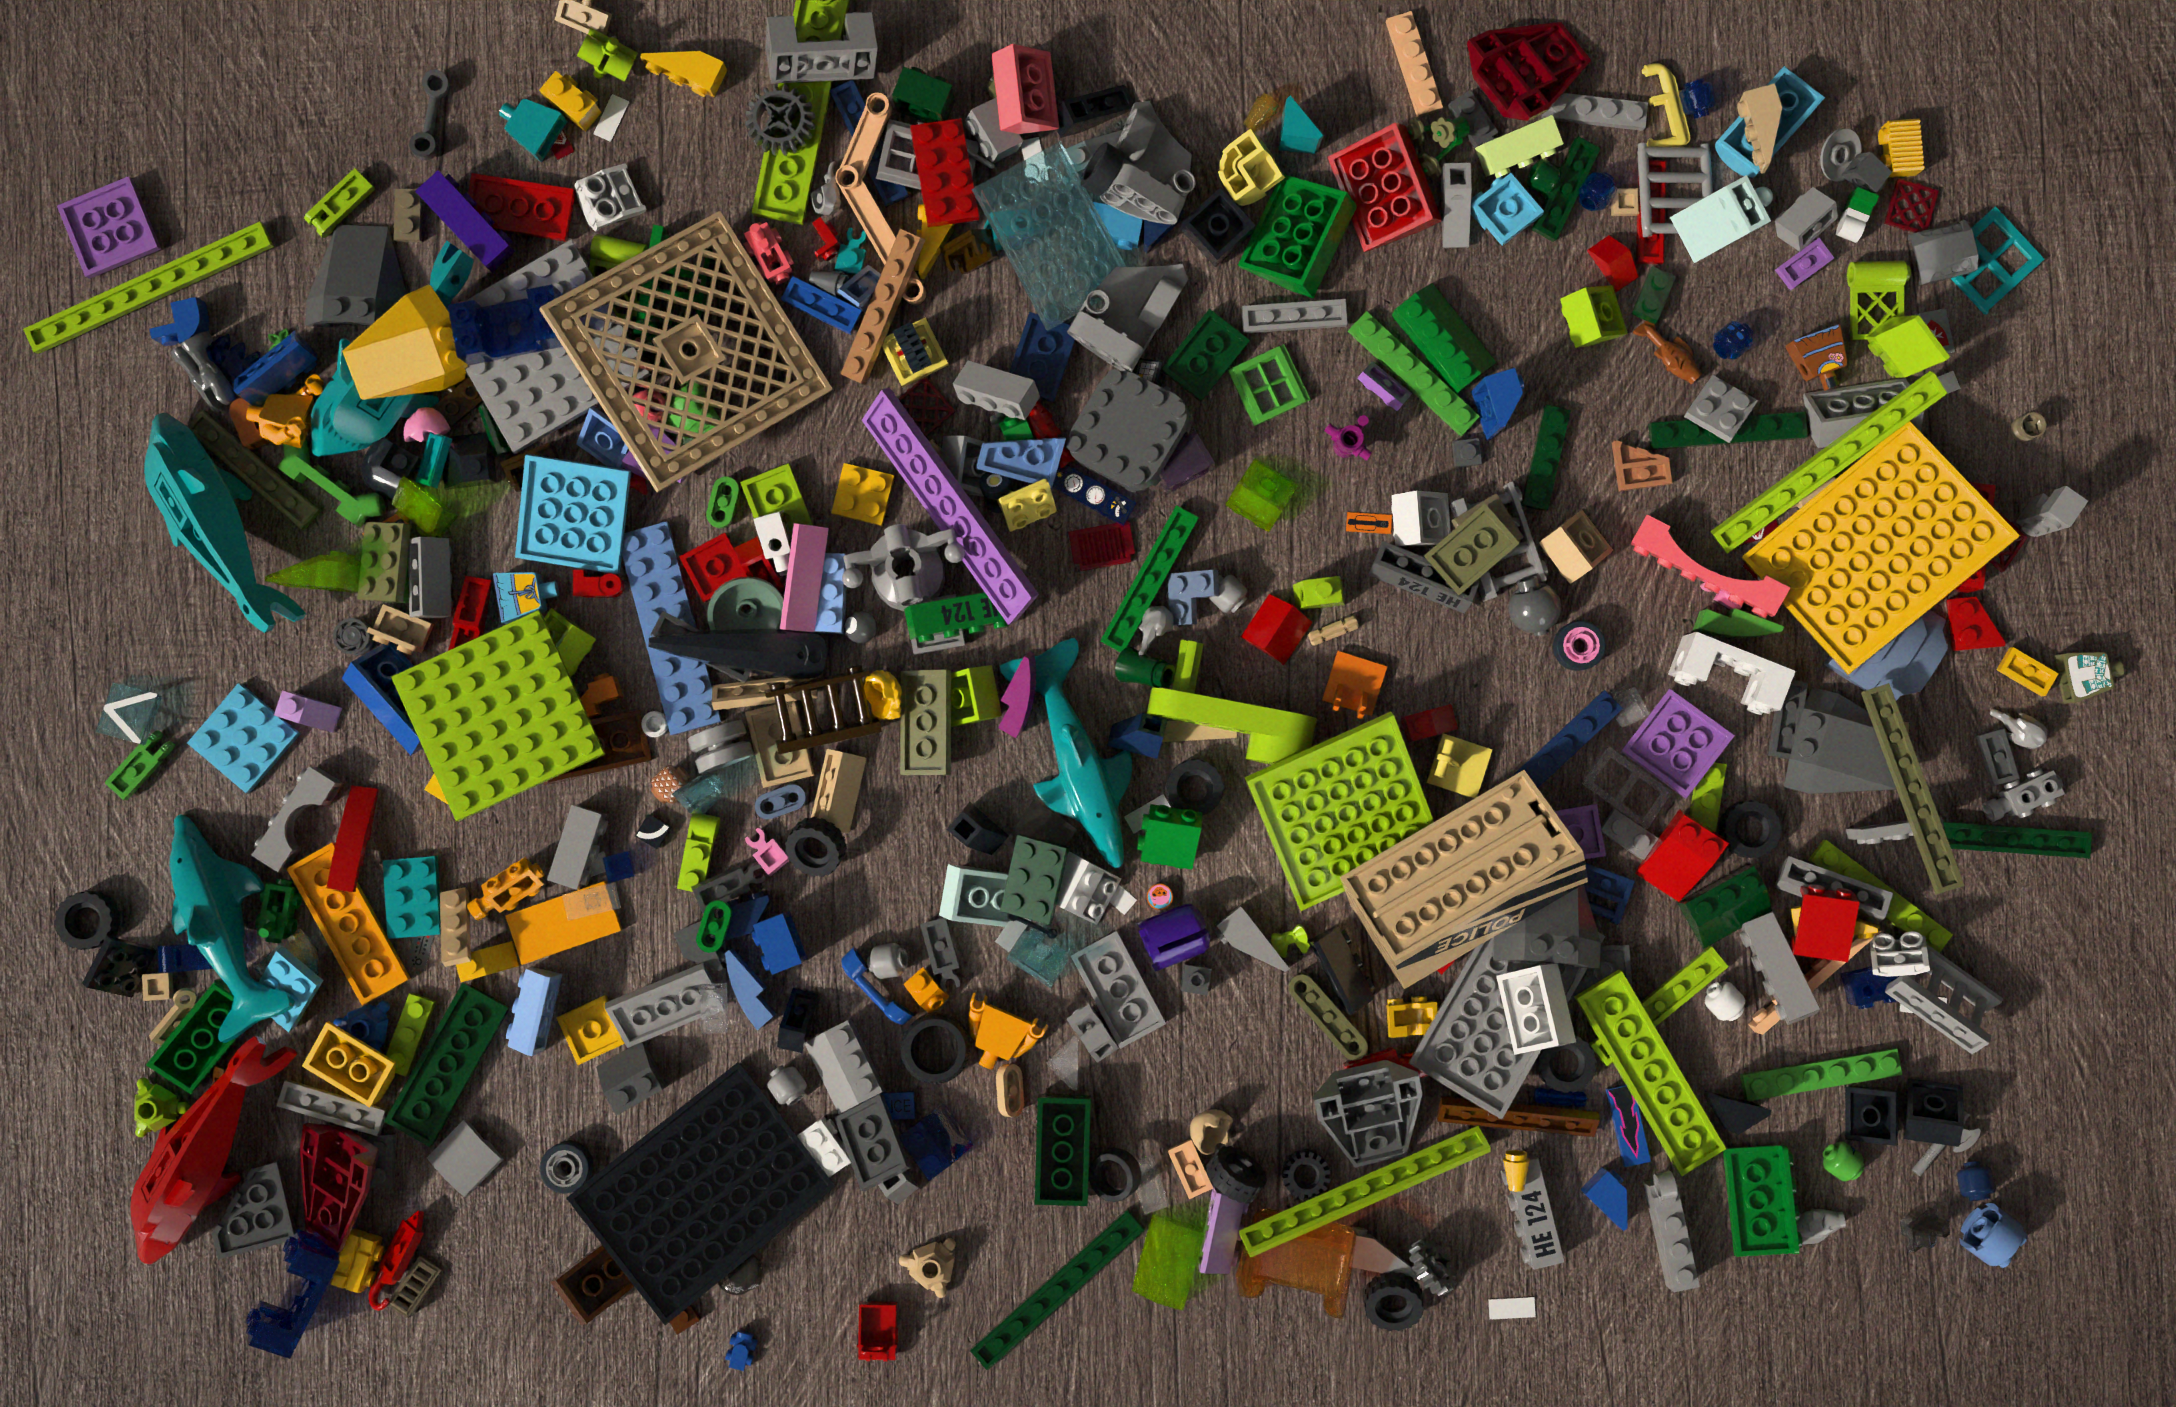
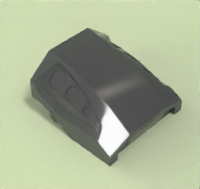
M1966 220L1907 236L1908 241L1912 243L1920 276L1919 286L1944 281L1978 270V251L1972 228Z

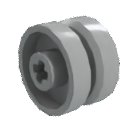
M743 720L722 723L707 728L687 739L692 752L700 753L709 750L708 753L699 756L695 761L699 774L730 766L755 755L750 742L741 741L733 744L734 741L744 737L747 733Z

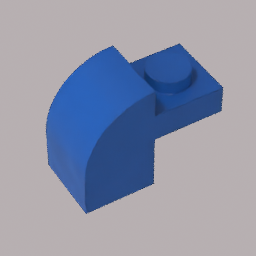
M197 297L171 302L175 323L149 329L151 339L161 343L163 346L181 344L185 340L209 330L210 321L206 302Z

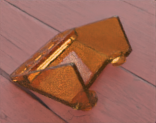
M1267 1208L1261 1209L1254 1214L1251 1225L1282 1211ZM1330 1222L1251 1258L1244 1246L1236 1273V1282L1240 1296L1257 1298L1264 1293L1267 1282L1325 1295L1323 1300L1325 1312L1331 1317L1343 1319L1356 1246L1355 1231L1350 1226Z

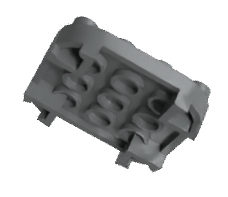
M1113 369L1097 385L1073 425L1066 446L1070 450L1071 455L1084 468L1087 467L1125 487L1126 490L1137 493L1138 490H1145L1152 485L1156 487L1162 480L1159 476L1184 433L1189 434L1191 430L1190 412L1184 401L1176 394L1132 372Z

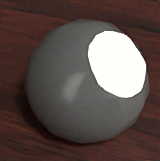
M863 610L855 611L845 621V633L853 642L866 643L876 635L877 622L869 612Z

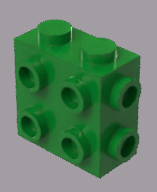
M1150 804L1149 813L1143 814L1141 829L1145 830L1144 835L1139 834L1137 850L1141 851V861L1192 870L1202 828V812Z

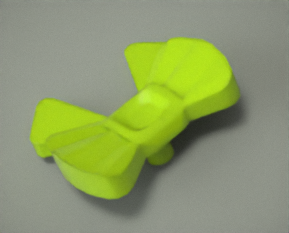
M1298 924L1292 931L1283 934L1273 933L1271 935L1273 948L1283 958L1287 956L1289 944L1296 943L1303 954L1310 947L1307 933L1301 924Z

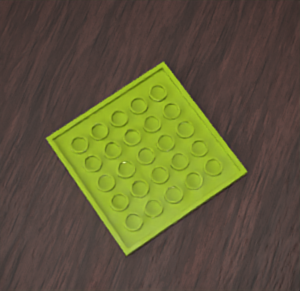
M539 610L391 677L457 822L605 755L593 725Z
M1388 712L1245 777L1300 911L1345 892L1340 879L1341 876L1434 823L1392 712Z

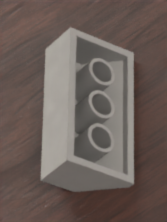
M1906 378L1835 388L1827 391L1804 393L1803 399L1809 434L1818 448L1828 446L1909 387V382ZM1924 411L1910 420L1920 432Z

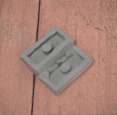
M463 1120L427 1157L444 1179L464 1197H468L504 1160L490 1141L484 1140L467 1120Z

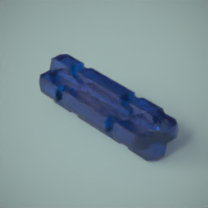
M1536 1088L1534 1100L1537 1103L1543 1104L1549 1102L1554 1105L1571 1106L1573 1104L1578 1107H1585L1587 1095L1580 1091L1565 1093L1555 1089L1547 1091L1544 1088Z

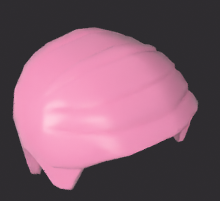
M423 407L419 408L407 419L403 431L405 442H427L430 432L444 435L451 428L439 411Z

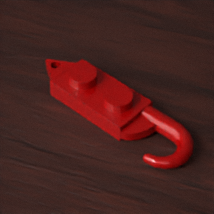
M418 1210L407 1220H402L369 1291V1304L374 1310L380 1311L387 1307L390 1302L389 1298H386L382 1303L378 1302V1296L383 1285H393L401 1280L417 1246L420 1244L424 1234L421 1231L424 1211Z

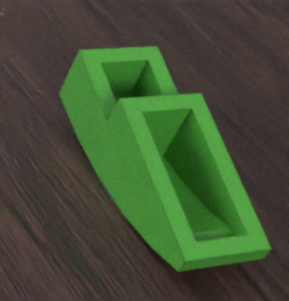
M1736 608L1727 610L1726 616L1705 609L1699 612L1693 631L1722 638L1743 639L1782 632L1784 626Z

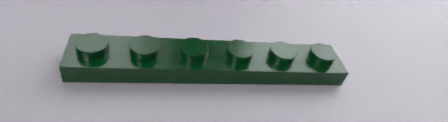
M1805 412L1748 416L1730 443L1690 420L1653 422L1648 424L1650 450L1798 440L1808 437Z
M1943 822V829L1951 849L2091 859V832Z

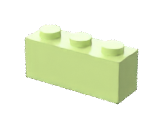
M1550 115L1476 147L1475 150L1485 176L1495 174V177L1498 178L1510 173L1509 167L1518 164L1520 169L1534 163L1532 157L1540 154L1543 159L1557 153L1555 148L1563 145V141L1554 117Z

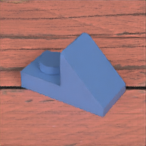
M867 265L838 289V293L863 312H866L881 274Z

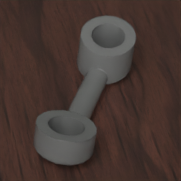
M431 69L423 76L422 86L430 96L423 132L413 135L409 141L411 152L420 160H430L438 152L437 142L433 138L440 99L445 98L450 90L448 78L442 71L437 69Z

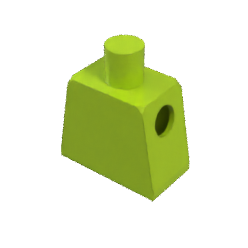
M1340 576L1302 580L1293 585L1295 607L1298 610L1345 605Z

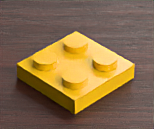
M844 463L831 513L883 526L895 476Z

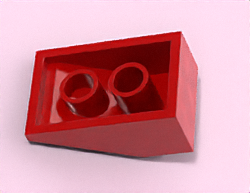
M1679 809L1645 860L1641 862L1634 873L1680 902L1715 864L1729 843L1723 836Z

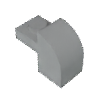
M1089 1004L1075 1010L1067 1018V1021L1097 1063L1119 1049L1111 1034Z

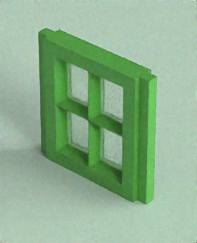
M1284 344L1228 370L1254 427L1310 401V397Z

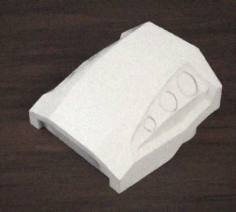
M626 163L600 170L591 176L577 180L575 183L580 207L588 224L595 232L612 223L638 216L647 210L645 205H642L631 182Z
M1906 932L1899 940H1895L1889 934H1879L1870 941L1873 975L1889 977L1916 975L1930 971L1925 936L1922 937L1920 933Z

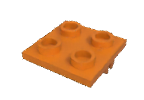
M1337 651L1322 701L1331 703L1333 705L1332 710L1338 711L1339 706L1356 711L1358 713L1357 718L1363 719L1364 714L1372 716L1387 666Z

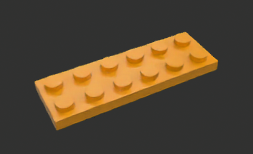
M332 842L286 869L363 1006L411 978L358 882L356 892L326 888L336 842Z

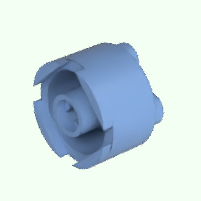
M1986 1203L1985 1205L1988 1207L1982 1210L1977 1207L1965 1219L1960 1230L1964 1234L1963 1240L1960 1239V1244L1987 1265L2004 1268L2010 1264L2012 1256L2019 1246L2026 1242L2028 1236L2020 1222L1997 1205Z

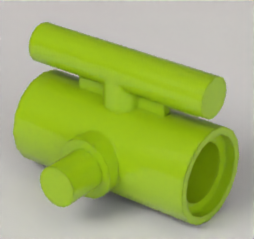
M591 27L577 57L594 65L593 75L596 78L601 79L604 74L609 73L625 82L638 52L619 43L615 37H608Z

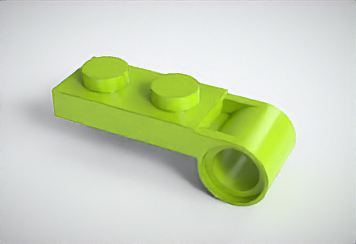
M693 812L677 889L693 892L692 886L707 880L714 841L720 827V817Z

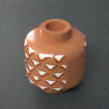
M667 765L652 778L651 783L653 787L651 792L663 804L666 802L674 804L690 790L688 782L690 775L681 766L676 768L672 765Z

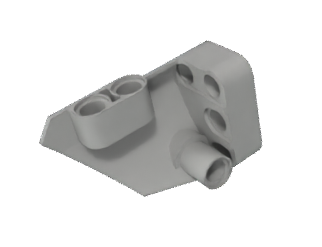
M1183 264L1115 267L1100 285L1088 294L1067 333L1120 371L1132 372L1188 281ZM1094 298H1099L1103 301L1104 307L1100 310H1095L1091 307L1090 301Z

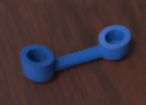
M852 947L842 957V967L847 976L884 1012L886 1017L897 1024L904 1025L914 1016L909 1009L897 1001L892 1000L889 1003L862 975L868 967L855 947Z

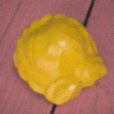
M876 670L872 672L870 676L864 679L863 685L866 700L871 705L873 717L878 720L900 718L902 689L899 682L888 671Z

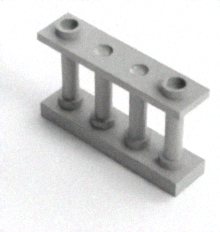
M1513 481L1503 486L1505 493L1498 496L1503 505L1509 503L1514 517L1512 519L1523 538L1521 539L1522 542L1501 560L1526 552L1531 567L1498 578L1491 577L1488 570L1479 578L1478 589L1483 602L1496 598V592L1499 591V588L1516 583L1520 579L1537 576L1540 583L1547 580L1545 576L1548 575L1547 566L1543 560L1540 561L1520 503L1522 501V494L1519 487L1514 486ZM1464 498L1453 501L1450 504L1453 517H1458L1480 502L1471 505L1469 503L1465 504Z
M1927 945L1930 971H1927V973L1931 975L1927 989L1915 982L1916 975H1903L1889 983L1885 993L1966 1051L1974 1054L1990 1044L1992 1037L1980 1028L1984 1013L2002 1003L2003 998ZM1941 983L1953 990L1949 1005L1936 997ZM1962 998L1975 1006L1971 1020L1958 1012Z

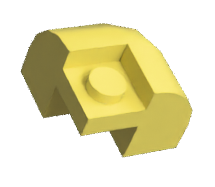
M1252 129L1242 134L1222 151L1223 156L1220 160L1218 173L1225 188L1238 205L1245 206L1262 199L1267 195L1266 191L1285 178L1267 146Z

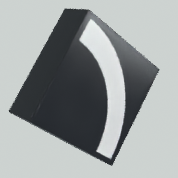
M648 814L635 837L659 849L672 826Z

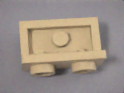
M383 604L374 627H368L367 632L374 635L372 640L388 645L389 641L398 644L397 650L412 655L413 651L423 652L434 624L420 618H410L409 614Z

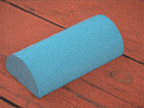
M1785 66L1767 84L1775 83L1782 105L1772 157L1825 99L1823 95ZM1739 116L1717 140L1715 149L1722 161L1733 171L1742 176L1747 175L1748 178H1753L1760 172V168L1755 166L1753 162L1752 151L1754 149L1752 143L1748 142L1745 136V120Z

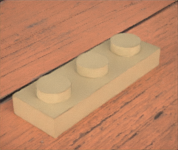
M466 887L440 892L441 962L445 967L471 962L470 912L467 908L469 891Z

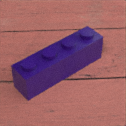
M437 170L415 192L493 273L515 252L509 245L513 241L502 230L498 233L492 227L495 222L485 211L480 214L474 208L477 203L467 192L462 195L457 190L460 185L449 173L444 176Z

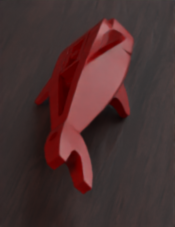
M258 1036L252 1037L236 1051L225 1073L185 1112L171 1129L169 1126L161 1128L151 1158L140 1174L131 1196V1220L134 1228L137 1254L141 1262L153 1264L174 1250L203 1208L224 1196L240 1182L241 1177L238 1172L223 1174L222 1172L234 1140L246 1087L260 1083L284 1069L297 1055L295 1049L284 1046L267 1057L261 1058L267 1045L263 1038Z

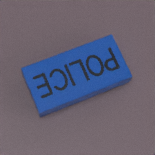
M914 1091L880 1093L886 1100L893 1120L915 1119Z

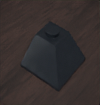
M486 432L448 437L452 438V442L442 472L445 490L497 484L494 453Z

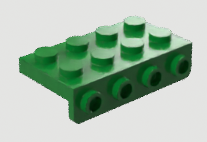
M1786 1145L1726 1148L1723 1151L1734 1256L1799 1254V1248H1802V1236L1799 1231L1797 1232L1796 1221L1799 1220V1209L1794 1204L1793 1196L1796 1193V1182L1791 1177L1790 1167L1793 1166L1792 1152L1788 1150Z

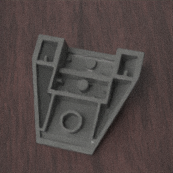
M336 226L306 301L305 326L333 328V323L372 325L404 295L408 294L389 227Z
M1812 687L1803 708L1790 754L1784 787L1808 794L1897 790L1868 711L1838 693Z
M1584 884L1494 936L1493 961L1516 963L1532 961L1600 969L1601 941Z
M1388 1060L1333 1072L1313 1096L1318 1120L1354 1167L1407 1155L1422 1098L1418 1072Z

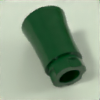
M1133 647L1123 649L1115 665L1116 677L1120 682L1138 683L1155 688H1169L1174 682V675L1176 673L1173 664L1147 654L1139 655V651Z

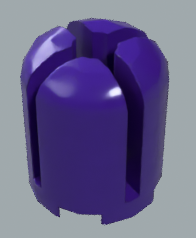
M1183 904L1136 922L1141 929L1139 934L1146 952L1152 958V967L1155 972L1203 954L1209 949L1210 934L1205 928V920L1199 909L1192 904Z

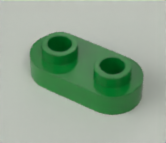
M716 900L709 903L705 908L696 936V943L704 952H715L724 943L732 918V908L727 902ZM720 908L723 910L724 915L722 918L715 916L716 909ZM709 934H713L716 938L713 944L707 941Z

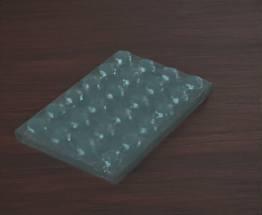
M1061 141L972 189L1047 331L1077 315L1088 294L1094 291L1115 267H1126L1087 190L1081 186V179ZM1092 299L1090 301V305L1092 306L1096 304L1097 302L1101 301V299Z

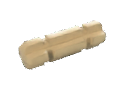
M1355 616L1345 618L1343 622L1340 620L1322 627L1320 631L1318 629L1308 634L1312 646L1322 643L1323 640L1328 641L1341 636L1346 631H1354L1359 628Z

